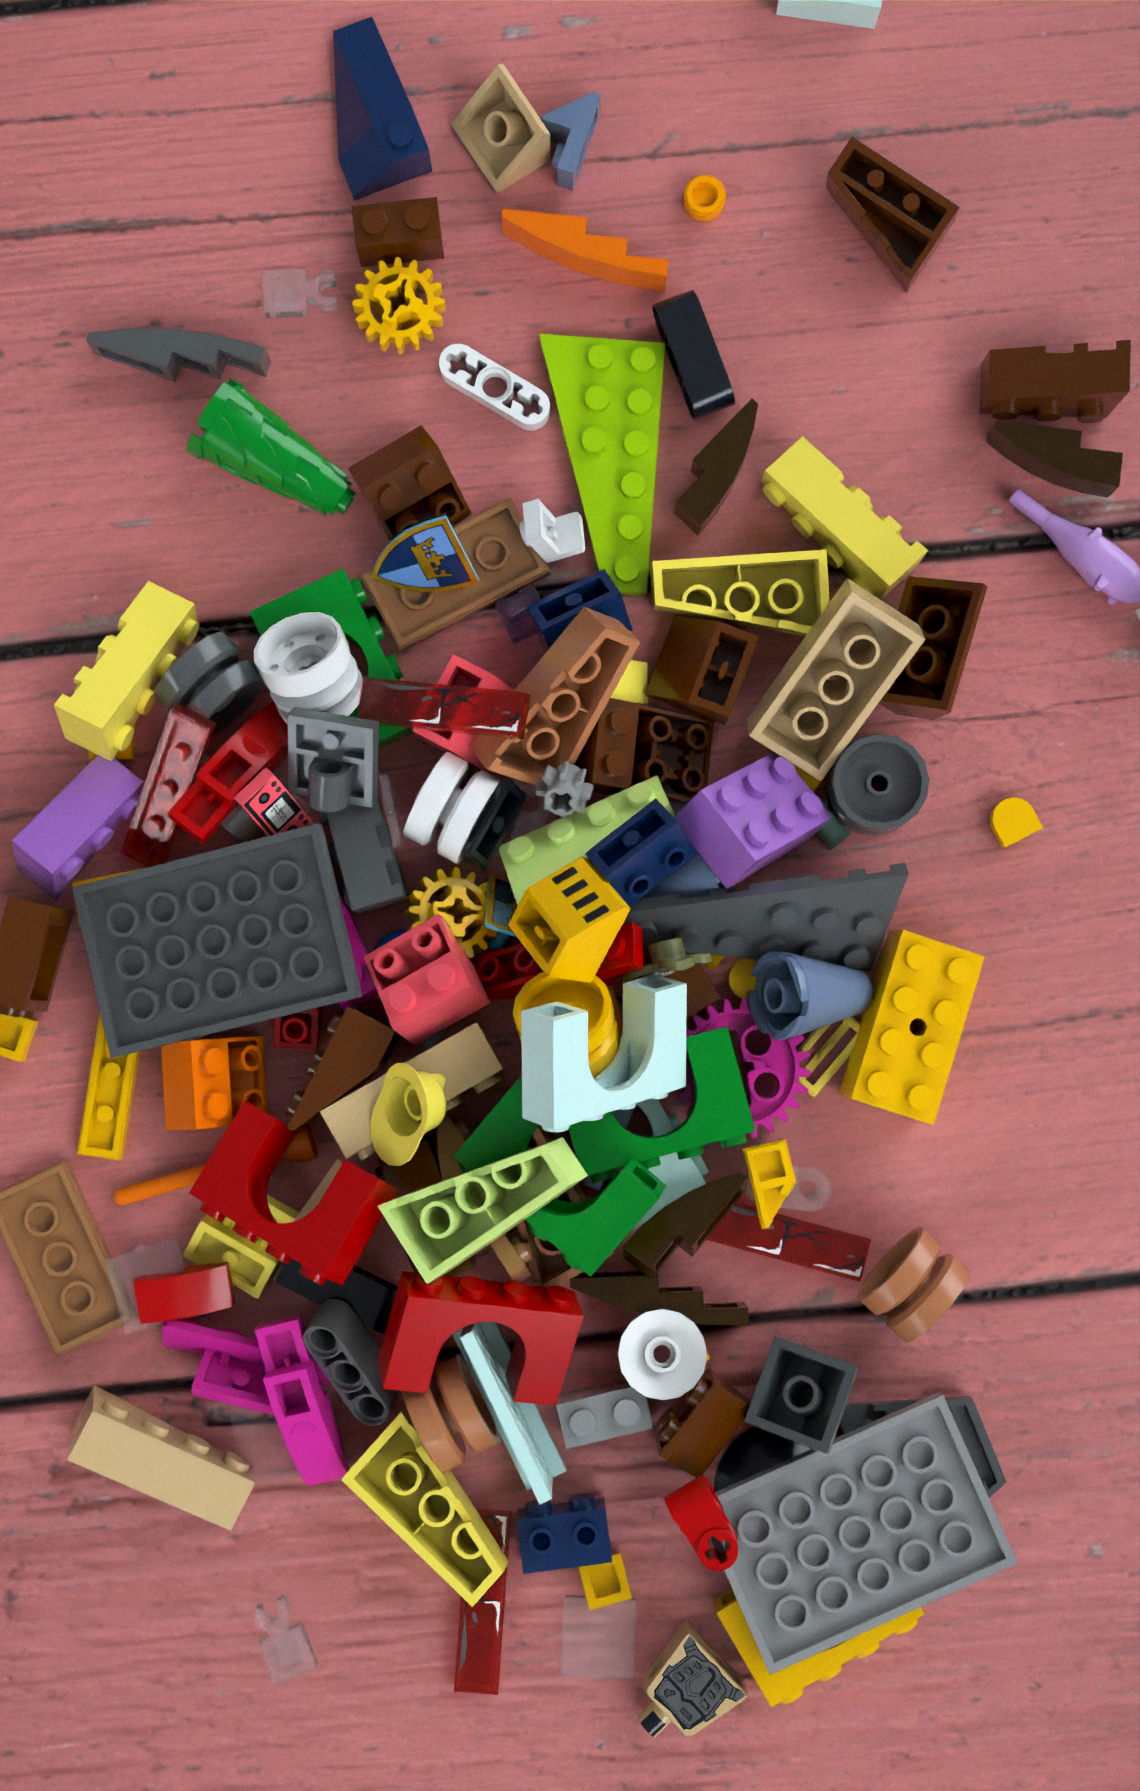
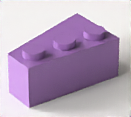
M97 755L12 839L17 869L57 901L94 855L110 841L125 819H131L144 804V782L115 758L111 762Z

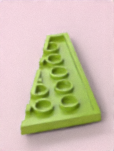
M539 333V341L542 353L544 354L598 572L605 569L621 592V595L646 597L665 343Z

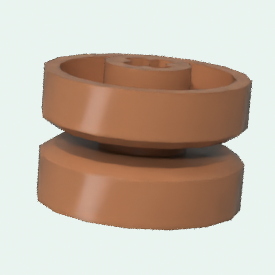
M921 1227L910 1231L882 1257L866 1277L857 1295V1299L875 1315L889 1312L886 1325L906 1343L924 1334L944 1315L962 1292L970 1270L953 1255L946 1254L938 1257L940 1243Z
M459 1354L438 1363L436 1369L438 1385L431 1378L427 1393L402 1391L413 1425L430 1458L443 1473L464 1463L466 1455L464 1441L469 1448L479 1454L496 1447L501 1442L498 1428L466 1362Z

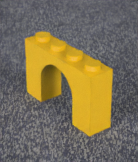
M733 1589L728 1590L713 1600L716 1614L771 1708L780 1702L786 1705L795 1701L803 1694L806 1686L818 1679L820 1681H827L841 1671L842 1664L856 1656L864 1658L871 1655L879 1648L880 1641L893 1633L902 1635L910 1631L917 1625L918 1618L925 1615L920 1607L770 1675Z

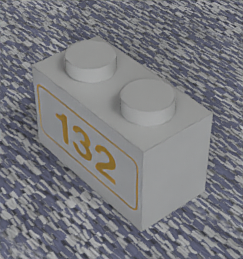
M626 1379L559 1394L556 1407L566 1449L653 1429L647 1398L632 1388Z

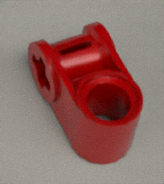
M704 1474L663 1497L672 1518L681 1532L686 1535L702 1564L712 1571L729 1569L738 1557L737 1535L724 1513L720 1500ZM715 1536L719 1542L725 1540L726 1550L719 1553L715 1547L710 1548L709 1539Z

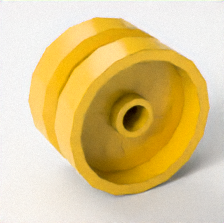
M544 972L538 974L523 986L515 998L513 1017L520 1040L522 1010L556 1001L588 1011L589 1068L594 1078L611 1064L617 1054L620 1041L612 999L606 984L596 975L592 982L588 983L549 978Z

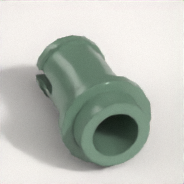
M817 794L822 805L832 818L816 834L830 851L844 841L851 833L845 829L826 805L829 802L828 799L822 800Z

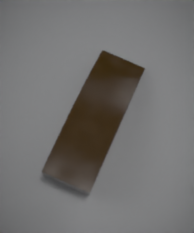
M753 398L692 461L690 471L698 479L676 501L674 514L697 535L702 532L717 514L731 492L742 468L754 430L758 403Z
M996 421L987 433L986 442L1006 459L1025 471L1054 485L1079 493L1106 498L1120 486L1123 453L1080 448L1082 431Z
M739 1172L714 1180L668 1204L645 1222L622 1246L623 1258L651 1280L678 1246L693 1257L745 1193L748 1177Z

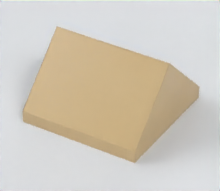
M498 64L451 123V126L495 192L505 190L551 160L549 131L504 64Z

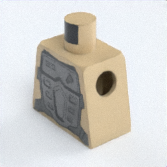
M686 1620L681 1624L643 1679L644 1688L647 1695L653 1701L637 1718L644 1729L654 1738L671 1722L685 1736L691 1737L743 1702L748 1697L744 1681Z

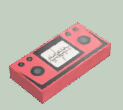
M264 768L234 797L266 836L314 824L277 777L267 768Z

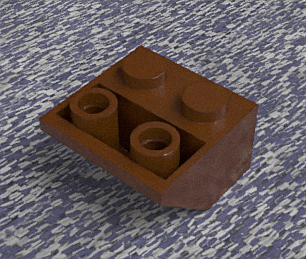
M422 425L348 468L389 541L396 538L406 529L431 519L446 515L452 525L471 514L438 445Z
M675 615L645 696L725 725L732 711L759 636L719 621Z
M710 1367L701 1376L695 1387L683 1394L686 1397L677 1409L674 1410L672 1407H669L655 1425V1429L659 1431L655 1435L659 1455L669 1463L696 1478L706 1471L742 1425L751 1404L747 1397Z

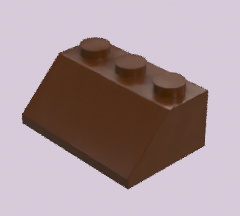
M914 576L907 577L898 612L917 623L926 640L879 702L880 705L897 715L935 720L951 713L987 590V586L984 583Z

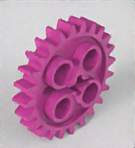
M741 998L738 1009L734 1010L730 1001L724 999L722 1012L720 1013L711 1004L706 1007L708 1019L703 1020L696 1014L692 1015L691 1018L696 1029L692 1031L686 1028V1037L722 1027H728L729 1031H736L740 1059L742 1062H749L751 1065V1070L744 1073V1078L750 1096L751 1104L749 1108L756 1131L749 1133L751 1138H757V1125L760 1124L768 1132H774L771 1119L776 1117L787 1123L789 1119L783 1109L786 1106L799 1109L801 1106L793 1098L794 1093L808 1092L805 1086L798 1083L799 1077L811 1075L810 1070L799 1067V1061L810 1056L809 1052H797L795 1046L802 1042L804 1039L803 1035L787 1040H774L771 1034H765L768 1040L767 1049L763 1054L753 1055L747 1050L745 1039L750 1031L760 1030L752 1018L751 1010L748 1009L747 999ZM686 1057V1087L676 1097V1100L685 1101L690 1099L692 1104L685 1113L688 1116L694 1101V1084ZM762 1073L771 1074L777 1083L775 1093L768 1098L760 1097L754 1089L755 1079Z

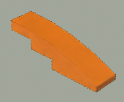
M502 208L503 234L538 255L577 272L610 282L665 292L669 259L627 255L628 238L587 234V217Z

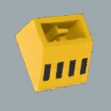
M581 857L528 887L508 926L547 977L591 983L631 908L588 858Z

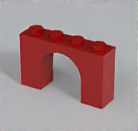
M244 1100L189 1194L203 1202L199 1210L220 1222H223L225 1217L234 1221L235 1225L232 1230L238 1235L253 1243L257 1241L258 1237L269 1243L265 1251L286 1264H289L292 1258L301 1263L303 1266L299 1273L313 1282L323 1286L326 1279L343 1285L383 1217L378 1205L392 1200L398 1189L345 1159L324 1196L308 1215L294 1222L278 1223L269 1209L267 1200L268 1183L274 1168L297 1130L292 1131L288 1129V1124Z
M402 1271L377 1360L382 1388L427 1393L436 1359L444 1342L454 1332L467 1325L478 1322H496L504 1324L517 1332L505 1373L513 1402L556 1406L584 1317L575 1291L556 1285L539 1287L525 1285L519 1281H507L505 1283L487 1281L475 1276H464L462 1278L440 1276L426 1284L419 1272Z

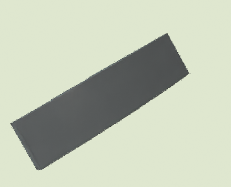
M130 328L90 332L86 339V342L97 356L174 382L181 366L221 379L226 364L266 377L271 364L265 347L221 335L179 329Z

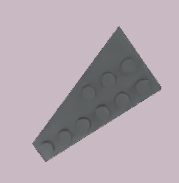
M906 863L890 865V871L866 874L865 868L848 870V877L824 880L818 874L749 884L750 890L726 893L725 887L708 889V896L684 899L679 894L642 898L630 906L631 909L623 924L634 922L642 928L643 948H647L648 945L657 942L682 938L685 952L688 953L708 951L711 955L759 960L762 955L770 951H785L861 971H871L909 873Z

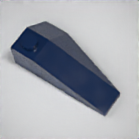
M373 17L333 31L338 158L354 201L432 172L429 148Z

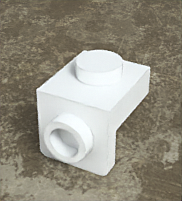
M539 499L522 503L524 521L520 522L522 539L526 546H531L546 563L585 551L582 516L578 512H572L555 518Z

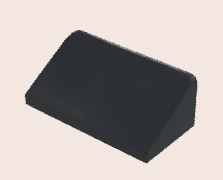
M502 777L461 851V859L464 862L485 871L488 869L527 798V795L509 777Z

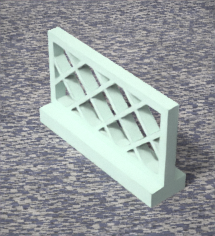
M478 1322L457 1330L453 1333V1337L526 1490L532 1488L539 1505L551 1500L553 1477L566 1472L567 1467L537 1404L513 1402L505 1376L512 1352L498 1323Z

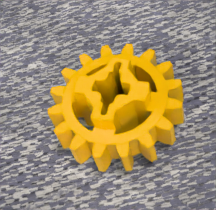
M400 257L395 258L394 267L388 268L385 262L381 260L378 262L380 272L375 275L372 271L366 270L364 274L368 284H356L355 286L356 293L361 298L352 301L354 312L360 314L355 318L358 328H367L365 335L369 343L380 338L382 351L386 352L390 344H396L398 353L403 354L405 344L409 343L418 351L420 350L419 339L424 337L432 342L434 334L431 327L442 328L443 326L442 316L438 314L446 311L445 299L439 298L443 294L441 283H432L433 273L430 269L420 274L418 261L413 260L408 268L403 267ZM417 287L425 294L428 301L427 305L423 303L422 299L416 297ZM406 299L407 306L400 305L401 302H404V300ZM392 306L398 307V309L395 310L394 313ZM372 307L376 308V312L383 314L382 324H379L373 317Z
M458 867L450 870L447 877L442 869H438L432 874V880L425 876L417 883L421 891L414 890L408 896V899L415 906L405 910L404 916L413 918L415 923L407 931L440 914L468 958L474 957L473 950L480 954L488 948L485 940L496 937L498 933L496 930L484 926L486 896L484 893L487 891L488 883L476 886L474 884L476 873L474 872L469 873L464 879L460 878ZM443 889V893L440 895V902L428 903L434 892ZM449 908H451L452 915L458 916L460 919L456 923H454V917L445 912ZM477 927L473 936L469 940L462 942V938L465 936V929Z

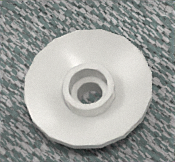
M658 1309L645 1312L630 1322L621 1336L618 1358L621 1372L632 1388L645 1397L667 1400L678 1398L695 1387L704 1373L707 1351L704 1337L693 1321L680 1312ZM659 1345H665L670 1350L669 1359L663 1363L657 1362L653 1356L654 1349Z

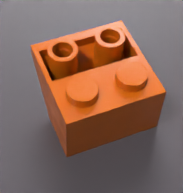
M263 1036L179 1041L161 1046L166 1131L198 1130L229 1126L244 1100L268 1113Z

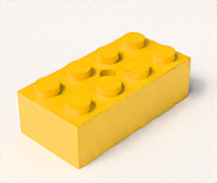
M889 930L872 983L874 990L873 998L869 1008L863 1012L859 1032L838 1095L934 1125L985 956L906 930ZM915 1019L916 1029L912 1034L910 1024Z

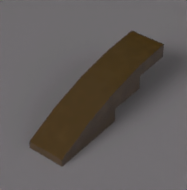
M640 1271L594 1272L591 1277L586 1273H580L570 1279V1288L610 1305L641 1314L648 1311L666 1309L680 1312L695 1324L749 1326V1313L745 1302L704 1303L701 1286L659 1287L658 1273L651 1280Z

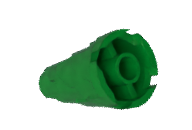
M229 377L228 383L224 381L196 423L201 426L200 430L204 431L200 438L191 433L187 444V452L197 459L208 460L246 481L256 485L260 484L277 494L297 500L324 516L327 513L334 515L336 511L344 515L356 495V492L350 489L352 482L347 480L349 475L321 456L307 440L292 430L286 421L243 388V384Z

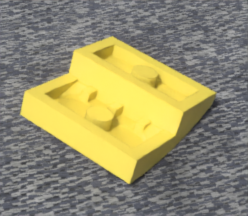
M267 1194L269 1209L278 1223L293 1222L299 1212ZM206 1214L200 1221L182 1256L197 1265L229 1262L232 1285L258 1299L280 1260L265 1251L269 1243L258 1237L257 1241L253 1243L232 1230L235 1222L228 1217H225L224 1221L220 1222Z

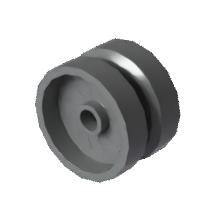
M216 632L209 635L186 651L165 672L154 691L155 699L170 714L183 713L180 723L196 742H204L227 728L255 701L265 686L256 665L251 660L238 662L240 656L239 647L224 632Z
M875 734L858 739L841 753L827 773L825 795L829 801V809L843 826L857 834L877 836L896 830L918 814L927 798L929 776L925 761L912 745L897 736ZM871 781L873 783L880 781L883 789L879 792L875 791L871 786Z

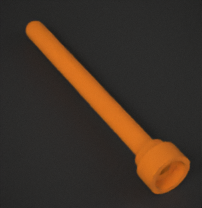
M310 1125L296 1129L295 1135L280 1160L289 1158L290 1161L298 1159L302 1163L318 1158V1148ZM206 1163L119 1188L114 1192L113 1200L117 1205L123 1206L192 1186Z

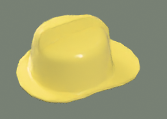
M395 1063L389 1068L370 1121L371 1139L374 1149L380 1159L388 1165L402 1166L410 1161L417 1151L423 1134L434 1129L443 1121L446 1112V1101L443 1092L446 1080L443 1075L416 1071L406 1063Z

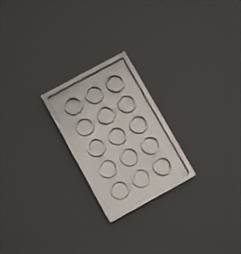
M941 1392L835 1438L829 1455L810 1449L715 1492L721 1502L724 1513L736 1532L739 1547L735 1563L724 1571L770 1675L1018 1563ZM715 1536L710 1538L713 1546L719 1553L726 1550L725 1540L719 1542Z

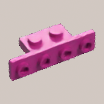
M190 1319L164 1321L162 1326L164 1347L202 1356L192 1384V1396L274 1415L263 1381L266 1369L257 1339L243 1336L240 1332L233 1329L217 1330L204 1327ZM314 1360L320 1384L332 1386Z

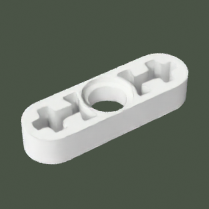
M452 344L443 350L439 358L441 376L448 385L525 430H537L547 423L550 416V402L544 391L467 345ZM461 358H465L467 369L476 375L479 367L483 368L476 377L475 386L470 385L472 383V375L464 370H459L456 374L452 373L451 360L458 362ZM491 377L503 379L507 384L506 392L496 398L487 396L482 389L485 381ZM515 388L519 389L517 392L518 400L530 405L533 400L538 401L539 415L531 413L529 417H525L523 406L514 400L512 401L511 408L506 407L513 398Z

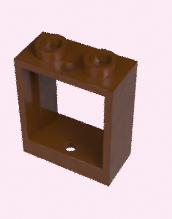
M8 897L0 926V1014L31 1018L33 1011L47 1012L74 915L73 911L17 897Z

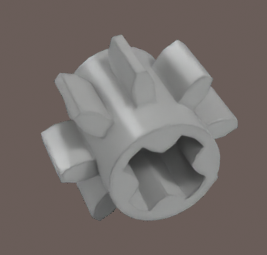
M564 761L563 764L555 769L552 766H546L543 778L539 780L536 789L537 795L545 796L543 809L560 815L561 818H565L566 815H570L574 811L582 814L586 801L591 798L594 788L593 784L584 783L587 770L569 764L568 761Z

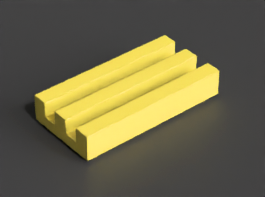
M853 1017L843 1020L840 1026L804 1067L812 1073L850 1027L856 1031L855 1035L813 1085L806 1080L808 1076L799 1077L798 1083L805 1086L812 1097L819 1093L851 1055L860 1028V1023ZM830 1025L813 1030L799 1046L797 1052H808Z

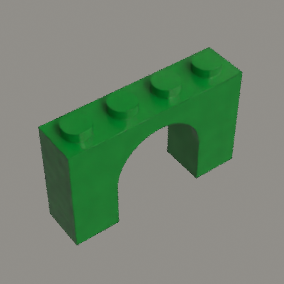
M343 568L249 611L260 636L272 625L286 617L303 612H320L332 616L340 624L346 640L362 650L368 664L365 693L360 704L349 716L379 721L378 749L413 733L412 730L416 721L409 720H415L420 717L421 712L411 692L403 696L401 690L391 689L381 684L398 685L397 680L404 676L394 654L385 657L379 642L386 639L376 616L374 615L367 619L361 604L368 601L358 577L349 580Z
M728 1027L686 1037V1057L694 1084V1101L686 1119L673 1131L659 1136L638 1135L628 1131L619 1124L612 1112L603 1114V1118L600 1120L580 1121L570 1125L569 1132L576 1158L587 1175L591 1176L592 1183L614 1178L617 1174L616 1168L623 1167L632 1156L649 1169L661 1165L659 1157L677 1152L678 1160L703 1154L702 1145L720 1141L721 1148H726L747 1142L746 1134L756 1130Z
M522 1075L453 1156L460 1163L463 1173L527 1150L530 1138L540 1125L522 1118ZM632 1156L609 1184L593 1198L581 1202H566L554 1199L525 1220L528 1222L529 1229L536 1237L543 1241L549 1240L562 1252V1257L572 1268L578 1271L583 1270L591 1277L659 1200L666 1185Z

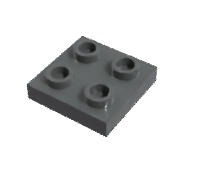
M294 707L288 713V792L309 797L310 807L321 812L340 811L349 804L372 808L378 800L379 721Z

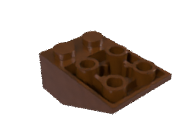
M610 698L574 765L580 769L585 768L587 770L584 783L594 785L593 793L612 796L657 775L669 802L688 804L701 789L707 787L714 721Z
M347 1006L345 1012L337 1011L326 1031V1035L332 1038L326 1050L322 1052L317 1051L306 1071V1075L312 1078L306 1090L296 1092L286 1111V1115L292 1117L287 1126L288 1129L294 1131L309 1124L321 1115V1110L346 1097L385 1068L400 1037V1034L393 1030L390 1023L358 1007Z

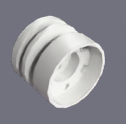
M303 612L286 617L272 625L259 638L254 648V663L265 685L270 689V696L276 704L279 715L287 725L288 713L294 707L349 716L363 698L365 693L364 679L357 668L356 660L350 654V647L340 624L332 616L320 612Z

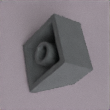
M775 1336L744 1422L796 1444L829 1455L859 1367Z

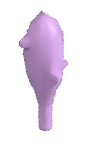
M1018 489L1013 494L1009 503L1041 527L1057 546L1062 557L1078 571L1085 582L1096 591H1100L1108 596L1107 602L1110 605L1116 602L1127 604L1140 603V568L1129 555L1102 536L1101 528L1097 527L1092 530L1052 514L1021 489Z

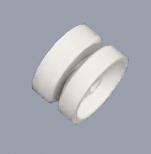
M446 752L421 787L406 821L403 835L421 845H426L435 838L441 827L444 826L437 842V854L459 864L462 860L461 851L501 780L481 770L472 776L462 790L469 772L468 762L450 752Z

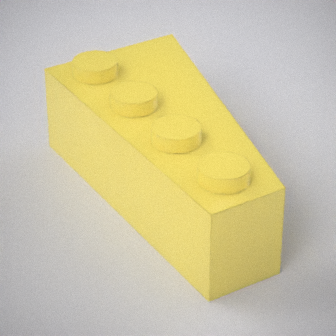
M150 581L146 583L120 617L118 623L120 633L117 637L107 635L98 646L95 666L92 669L83 666L75 676L74 683L77 686L73 695L68 697L62 694L54 704L65 739L111 762L118 750L125 751L135 733L133 726L140 714L147 715L154 705L156 685L165 672L178 659L176 656L183 644L190 645L198 632L199 622H197L194 603Z

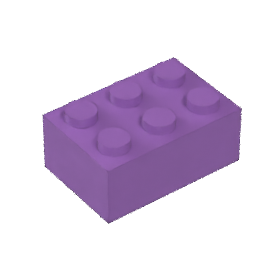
M773 752L701 789L674 818L678 821L698 853L725 888L728 889L804 845L832 816L822 805L819 797L811 791L796 772L793 764Z

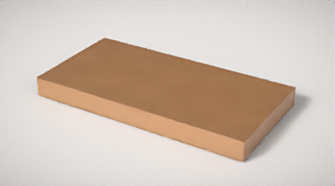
M511 497L452 527L480 583L443 592H416L393 587L371 578L373 569L360 575L400 653L551 575L546 562L531 546L528 547L524 543L520 533V522L523 519Z
M63 1160L0 1190L1 1237L56 1357L139 1318L68 1160Z

